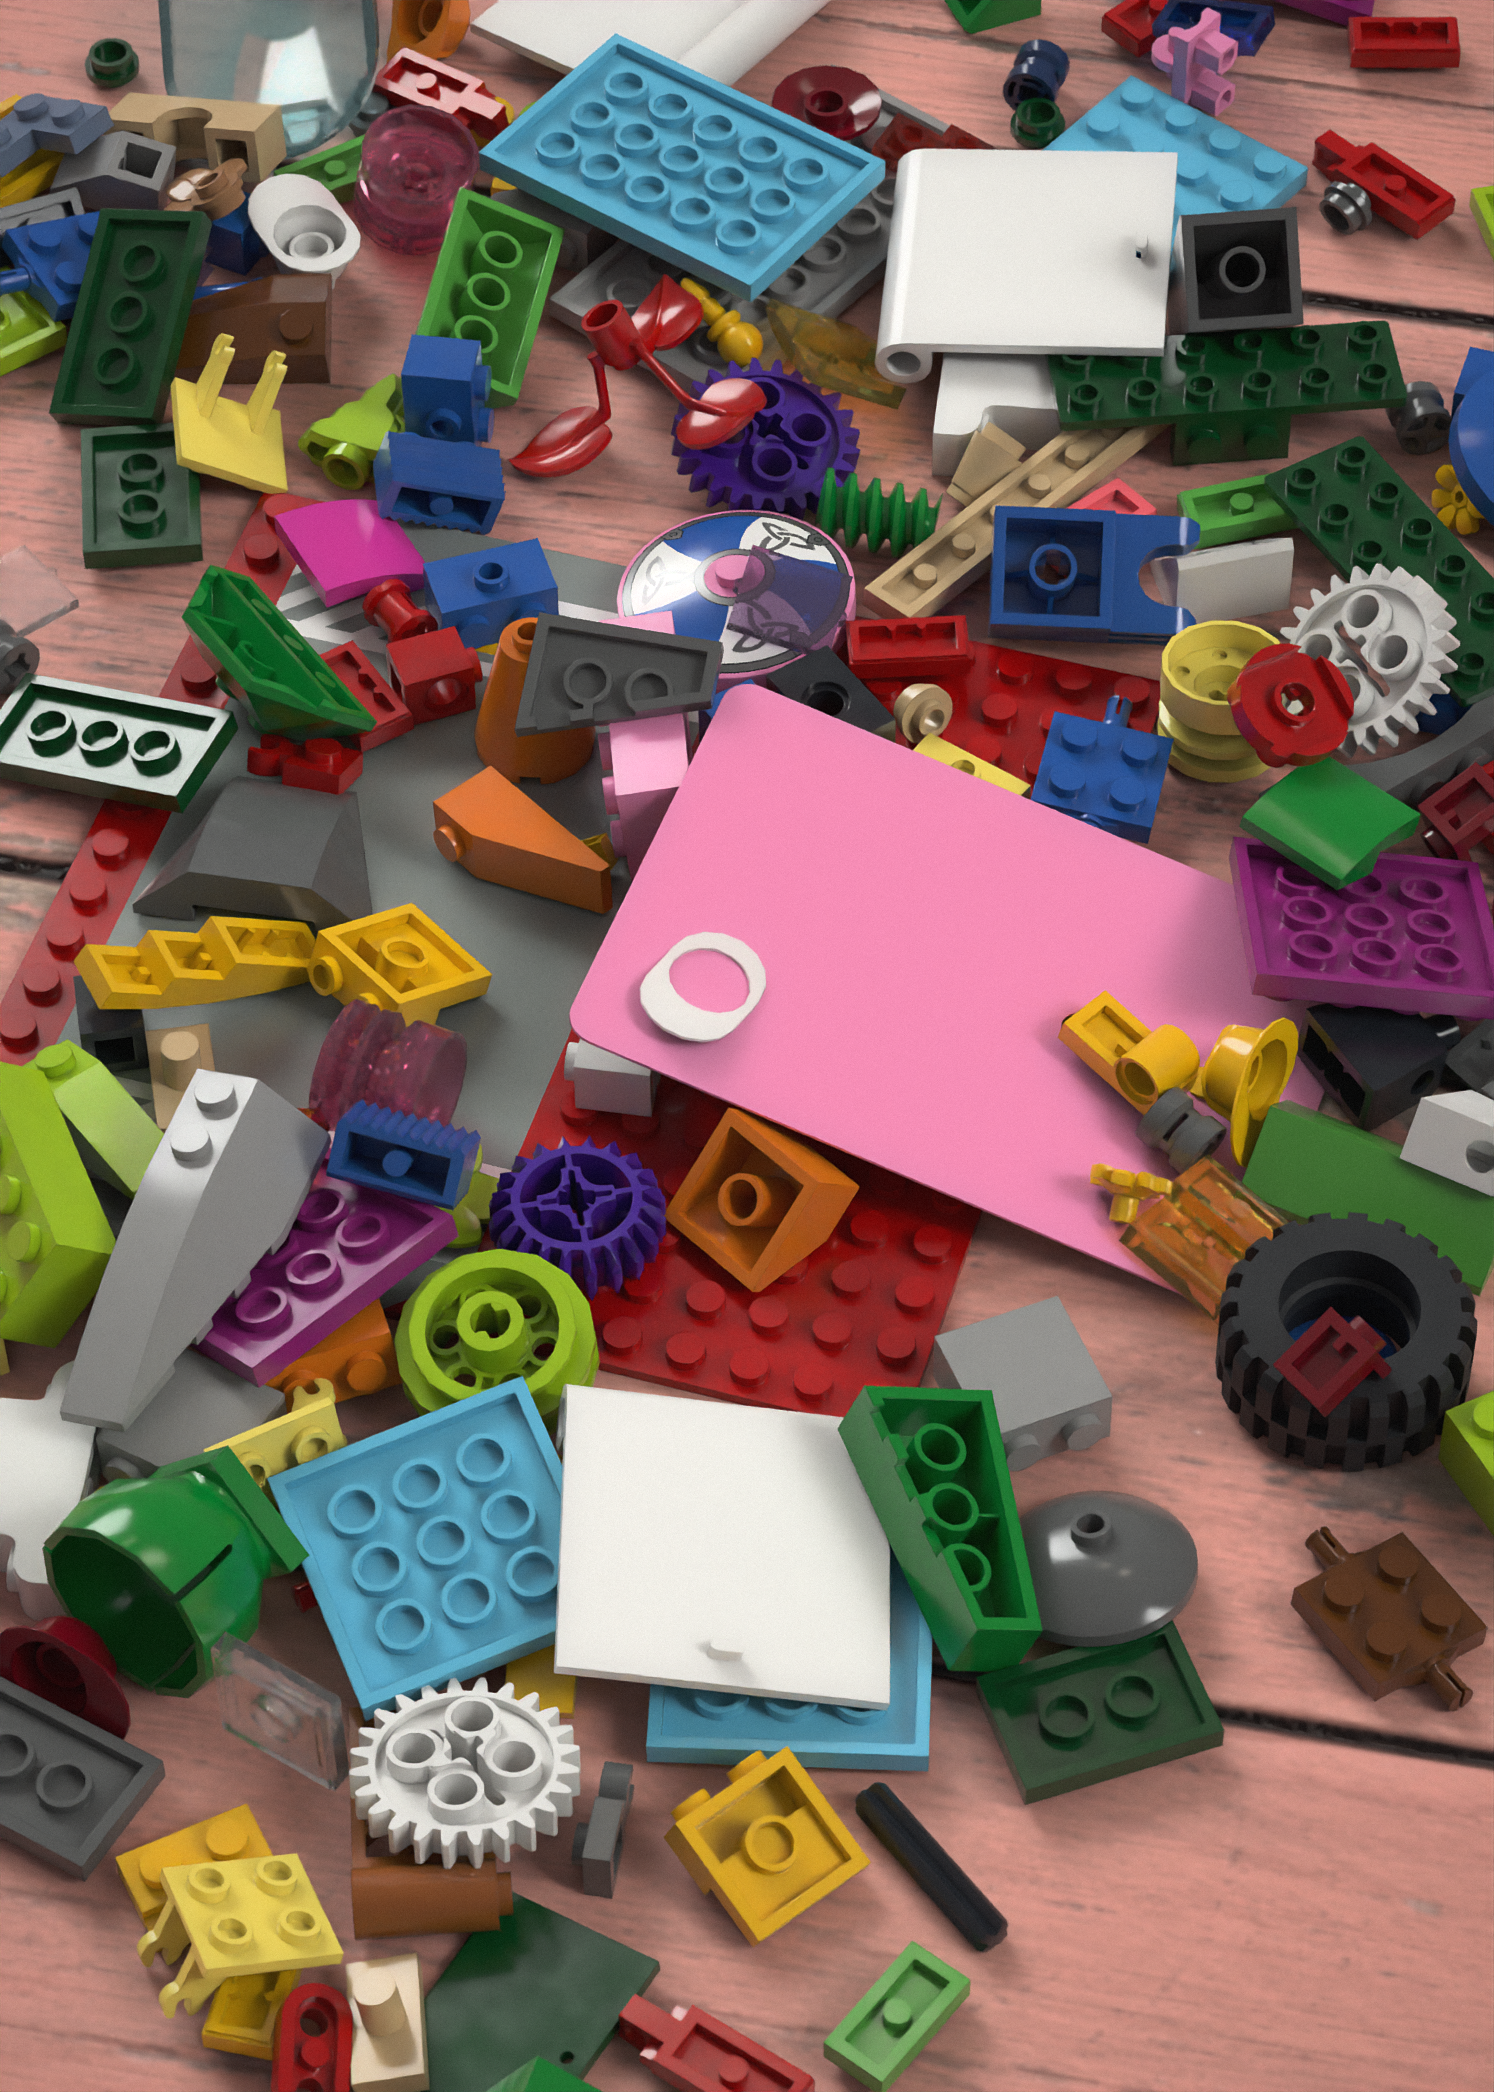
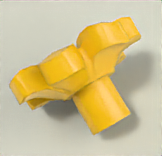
M1442 465L1436 472L1435 478L1443 488L1432 491V506L1434 508H1443L1437 514V517L1449 530L1457 528L1458 532L1462 535L1473 534L1479 530V519L1486 518L1476 509L1463 491L1453 466Z
M1103 1163L1092 1164L1089 1176L1091 1177V1184L1103 1186L1110 1194L1114 1195L1109 1220L1126 1225L1135 1224L1139 1201H1145L1148 1198L1160 1199L1161 1195L1171 1196L1174 1185L1170 1180L1162 1177L1158 1178L1148 1172H1139L1135 1176L1133 1172L1115 1169Z

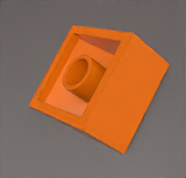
M728 1108L667 1207L666 1214L663 1216L752 1292H760L827 1241L860 1186L789 1128L747 1110Z

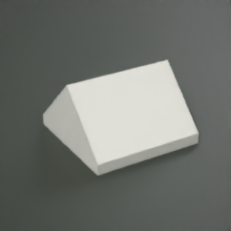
M1259 539L1194 551L1185 556L1162 557L1152 560L1150 568L1164 605L1188 609L1196 619L1197 624L1211 620L1225 621L1289 609L1294 557L1293 539Z

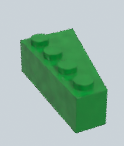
M864 1385L837 1430L948 1671L995 1672L1018 1665L1043 1630L992 1390Z

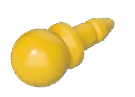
M690 278L682 279L680 282L681 287L695 295L704 308L703 320L708 326H712L707 333V338L711 342H718V351L722 359L726 363L734 361L739 367H745L750 364L752 358L758 359L763 350V338L759 330L748 322L740 321L741 314L736 309L726 313V310L715 298L710 297V292L702 285Z

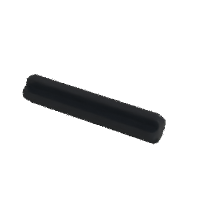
M875 1782L868 1789L861 1791L855 1799L857 1804L855 1807L856 1814L976 1950L983 1953L990 1951L1000 1944L1008 1935L1007 1919L887 1784Z

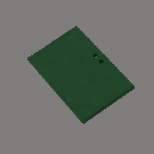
M512 1890L514 1915L500 1916V1931L472 1932L424 1998L430 2090L419 2092H486L536 2056L583 2080L619 2030L620 2019L618 2016L634 1994L640 1997L643 1996L661 1970L659 1961L533 1902ZM567 2059H572V2060H573L571 2063H567V2064L562 2063L563 2061H565V2060H567Z

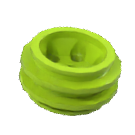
M505 1249L461 1255L427 1275L404 1304L394 1338L399 1374L403 1382L405 1396L419 1417L523 1376L549 1436L556 1433L558 1410L564 1385L593 1387L600 1362L590 1304L570 1275L538 1255ZM524 1315L532 1316L533 1318H524ZM456 1333L459 1336L458 1343L452 1348L443 1349L450 1337ZM490 1333H498L499 1337L490 1339ZM544 1343L554 1344L555 1348L548 1360L542 1361L533 1355L539 1345ZM461 1374H470L476 1378V1383L473 1387L458 1383L454 1378Z

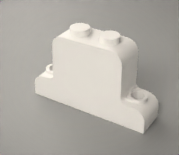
M944 352L933 428L932 475L954 477L974 431L981 432L988 421L1026 447L1027 450H1040L1063 432L1059 428L1045 354Z
M74 1361L68 1362L58 1369L51 1384L48 1385L43 1399L0 1398V1572H7L6 1584L8 1592H18L23 1611L30 1618L37 1621L52 1616H67L47 1581L42 1549L45 1544L43 1543L81 1500L98 1489L102 1473L96 1437L103 1428L63 1421L59 1412Z

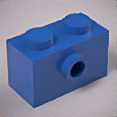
M411 335L401 372L405 432H414L421 437L455 443L467 441L478 447H481L482 442H491L494 429V409L486 408L485 401H488L490 395L492 372L491 366L482 365L481 341Z
M538 538L423 564L426 609L438 622V630L455 626L465 648L474 647L476 649L499 643L502 631L516 620L538 618L539 612L559 615L558 587Z

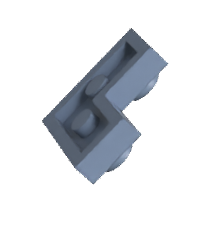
M41 93L30 94L19 99L14 104V110L0 120V178H3L39 149L77 155L114 126L107 107L80 102L77 99L66 100L48 97Z

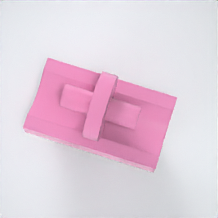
M1207 7L1201 12V20L1196 26L1186 30L1180 27H1172L1167 35L1156 39L1152 44L1151 60L1157 68L1166 72V76L1169 79H1172V97L1193 108L1198 107L1214 116H1218L1233 102L1235 84L1218 76L1217 73L1223 75L1233 66L1237 58L1238 41L1220 33L1221 14Z

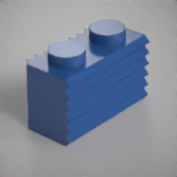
M386 431L373 463L378 514L382 519L390 516L393 521L402 518L404 522L413 520L415 524L424 521L427 526L435 523L438 528L446 525L449 530L457 527L460 531L469 529L471 533L480 531L482 535L490 533L506 494V491H504L505 483H502L504 475L501 474L500 450L478 447L467 441L455 443L421 437L414 432L396 433Z
M361 1099L337 1122L326 1176L454 1211L457 1204L468 1193L481 1137L477 1130L468 1134L464 1126L455 1130L451 1123L443 1127L439 1120L430 1124L426 1116L417 1120L414 1113H411L405 1117L401 1109L392 1113L388 1106L380 1110L376 1103L367 1107L364 1100Z

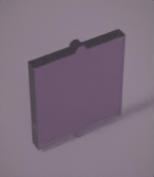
M752 545L743 577L736 579L732 588L737 596L726 629L805 655L827 645L831 649L837 627L844 626L847 618L843 608L853 576Z

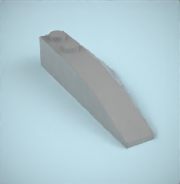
M197 1068L148 1165L103 1274L59 1411L63 1421L125 1433L175 1373L173 1363L185 1348L191 1343L198 1345L213 1327L211 1317L229 1296L238 1298L252 1281L250 1276L251 1269L266 1252L273 1255L286 1240L332 1141L330 1133L259 1079Z

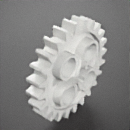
M1376 564L1370 576L1360 567H1353L1350 583L1348 584L1337 575L1331 576V592L1325 596L1319 590L1313 588L1310 593L1314 606L1310 610L1295 606L1293 609L1296 617L1301 621L1297 628L1283 627L1280 630V633L1290 641V644L1302 646L1298 650L1299 653L1307 654L1314 660L1319 655L1326 659L1328 658L1345 677L1351 689L1353 699L1357 698L1354 702V715L1348 720V734L1337 748L1349 758L1353 757L1358 746L1369 755H1375L1379 738H1383L1392 747L1398 746V729L1403 726L1416 734L1419 728L1415 716L1420 711L1433 716L1437 712L1434 705L1429 701L1432 694H1448L1450 691L1439 680L1441 674L1456 671L1458 665L1445 655L1460 646V641L1448 632L1457 622L1444 610L1447 602L1418 575L1413 578L1399 566L1391 573L1382 564ZM1342 625L1349 637L1362 647L1360 650L1365 660L1383 677L1389 686L1390 693L1385 696L1379 683L1367 674L1368 669L1356 652L1347 646L1339 634V628ZM1287 698L1285 709L1291 714L1298 716L1297 714L1303 709V705L1299 700L1289 701Z
M480 1677L472 1691H463L459 1681L456 1678H451L448 1683L447 1693L437 1694L428 1685L421 1688L422 1700L417 1702L402 1694L396 1695V1714L377 1709L374 1711L375 1728L361 1727L359 1729V1747L351 1748L350 1750L351 1770H349L351 1798L355 1799L356 1816L358 1819H368L369 1834L372 1838L389 1835L390 1852L397 1853L410 1844L413 1845L415 1863L418 1864L423 1863L433 1852L442 1853L444 1869H450L458 1855H468L472 1866L475 1869L481 1868L484 1853L491 1851L504 1863L510 1862V1845L517 1843L524 1849L533 1852L536 1850V1831L555 1836L558 1833L557 1816L571 1817L573 1814L572 1797L580 1795V1748L578 1745H574L573 1727L571 1725H560L559 1709L557 1707L540 1711L539 1694L536 1692L525 1696L519 1701L515 1700L514 1683L508 1682L497 1693L488 1692L486 1678Z

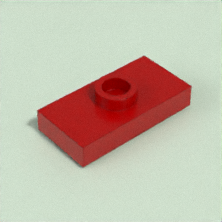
M1348 17L1347 39L1350 68H1459L1461 51L1457 17Z
M966 615L845 621L848 668L858 679L970 673L971 658Z
M353 640L319 655L377 721L371 732L347 735L359 751L365 752L414 729L413 714Z

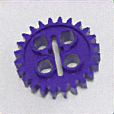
M757 358L751 359L749 371L745 372L734 361H729L725 377L711 368L708 370L705 384L695 380L691 383L689 392L691 398L700 401L706 390L714 383L730 378H742L756 383L764 392L767 403L761 411L755 413L753 419L741 431L727 441L708 449L695 450L682 445L677 437L676 427L679 421L690 412L679 402L677 415L674 417L671 435L674 436L671 455L680 457L677 473L678 475H692L688 489L691 493L704 489L709 491L705 505L708 508L723 501L728 504L727 511L741 509L769 511L780 514L788 513L791 517L803 521L806 508L814 514L817 513L821 489L828 467L834 468L836 485L842 487L851 472L854 473L860 454V449L856 447L860 431L850 427L854 414L852 410H838L842 395L839 392L824 396L821 392L825 379L822 377L815 379L809 384L802 381L804 367L799 366L791 375L783 374L781 360L777 359L770 371H763Z

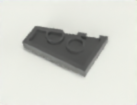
M539 612L514 728L516 736L522 737L712 709L724 653L723 643Z

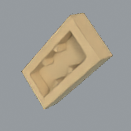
M209 1023L145 1031L156 1123L164 1134L197 1068L215 1071Z
M411 1953L346 1964L347 2001L353 2014L351 2084L353 2091L419 2092L430 2090L423 1971L418 1954Z

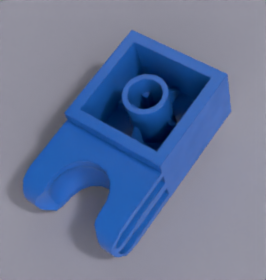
M995 505L992 528L988 638L1167 646L1173 636L1188 626L1196 625L1197 621L1188 609L1163 605L1148 597L1140 586L1138 573L1144 565L1154 559L1179 557L1189 554L1200 541V525L1192 518L1179 516L1116 514V511ZM1045 565H1054L1059 567L1058 575H1066L1067 579L1059 580L1057 585H1050L1044 583V579H1039L1038 576L1043 575Z

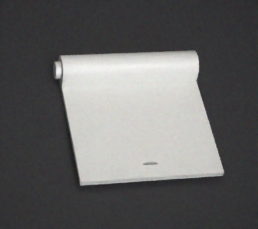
M499 0L470 23V32L565 75L573 71L616 33L730 87L831 0Z
M918 149L905 154L899 160L875 356L877 371L884 378L896 383H916L926 378L931 372L933 352L1163 356L1178 152ZM1137 251L1141 252V258L1136 257Z
M565 1384L560 1398L556 1428L557 1451H563L554 1673L887 1711L890 1705V1542L837 1430L844 1417Z

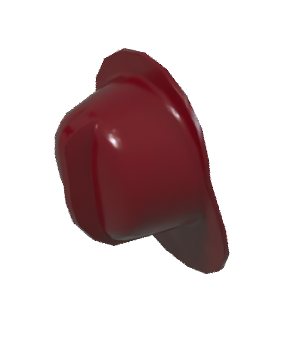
M58 1615L44 1618L33 1627H11L0 1633V1677L122 1740L126 1738L131 1725L130 1709L121 1686L115 1680L117 1675L115 1657L109 1651L103 1638L90 1625L74 1617Z

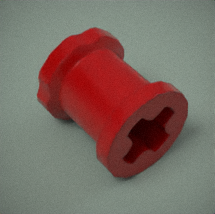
M389 579L375 586L367 594L362 604L364 618L369 624L380 627L388 636V643L438 630V622L429 611L417 607L412 601L409 587L399 579Z

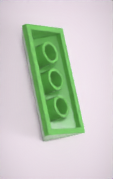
M460 187L455 198L415 335L481 341L482 365L491 366L492 372L490 395L488 401H485V407L499 408L512 406L516 403L565 229Z
M1290 1100L1270 1106L1238 1190V1200L1290 1221L1295 1220L1300 1225L1307 1224L1311 1215L1329 1212L1332 1219H1347L1348 1213L1354 1212L1368 1214L1367 1221L1384 1224L1387 1218L1403 1224L1406 1227L1405 1233L1415 1238L1420 1233L1437 1245V1257L1439 1259L1445 1255L1452 1259L1463 1273L1461 1283L1464 1282L1471 1289L1472 1294L1477 1296L1481 1295L1494 1268L1493 1196L1401 1159L1400 1155L1404 1147L1402 1144Z

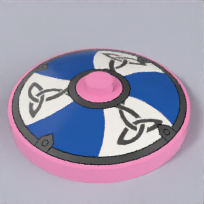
M732 510L690 519L664 531L646 544L634 556L621 578L617 595V608L619 618L672 611L676 635L722 642L724 653L715 693L717 694L748 679H752L756 685L766 688L767 674L828 645L836 653L846 640L845 621L855 620L857 599L851 564L840 546L826 533L805 521L780 513L760 510Z

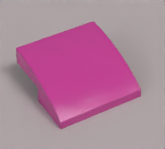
M348 499L329 501L297 508L274 516L276 534L326 608L370 592L375 586L389 579H399L405 582L410 589V593L424 588L423 564L426 562L396 520L393 521L390 516L383 519L380 517L376 500Z

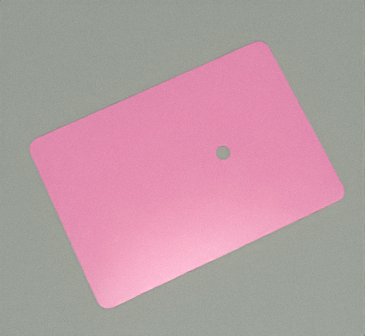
M742 684L732 687L724 694L571 1006L569 1021L576 1035L593 1046L1215 1309H1220L1222 1293L1226 1291V1281L1232 1267L1236 1262L1244 1259L1245 1250L1259 1238L1266 1236L1270 1239L1278 1215L1237 1199L1238 1190L1247 1168L1237 1165L1232 1155L1230 1143L1231 1123L1213 1111L1205 1099L1194 1096L1190 1091L1186 1093L1193 1099V1108L1202 1116H1213L1227 1128V1133L1212 1156L1195 1173L1187 1178H1183L1169 1165V1156L1160 1148H1149L1135 1136V1131L1144 1115L1057 1038L1062 1022L1065 1018L1073 1016L1106 990L1152 1032L1163 1024L1173 1025L1185 1032L1198 1050L1200 1057L1199 1067H1203L1220 1033L1226 1026L1236 1024L1266 1029L1273 1021L1284 1017L1295 1023L1299 1038L1306 1008L1327 1002L1298 999L1280 1002L1265 996L1252 995L1234 886L1232 884L766 688L753 684ZM702 932L724 933L743 941L758 955L766 972V988L759 1003L733 1032L720 1040L709 1042L683 1040L663 1031L648 1017L640 1003V986L646 975L674 945L686 936ZM697 950L685 953L673 962L669 970L670 983L676 993L689 1004L704 1011L717 1013L734 1011L744 1005L748 998L749 981L743 969L731 958L716 951ZM1296 1055L1294 1068L1279 1102L1290 1100L1318 1111L1325 1089ZM1092 1164H1107L1115 1169L1133 1172L1135 1176L1139 1172H1148L1158 1178L1168 1179L1174 1183L1171 1196L1161 1195L1160 1199L1148 1198L1145 1201H1139L1134 1225L1110 1221L1109 1215L1114 1195L1110 1194L1103 1186L1090 1183L1091 1177L1089 1176Z

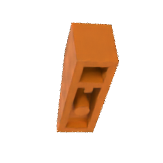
M492 766L487 767L433 801L436 830L433 832V838L437 848L447 860L451 862L457 861L476 878L601 914L613 908L610 865Z

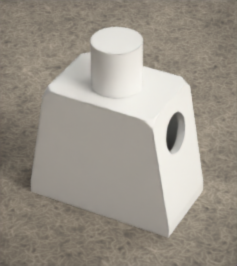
M1473 1090L1421 1097L1400 1158L1494 1197V1100Z

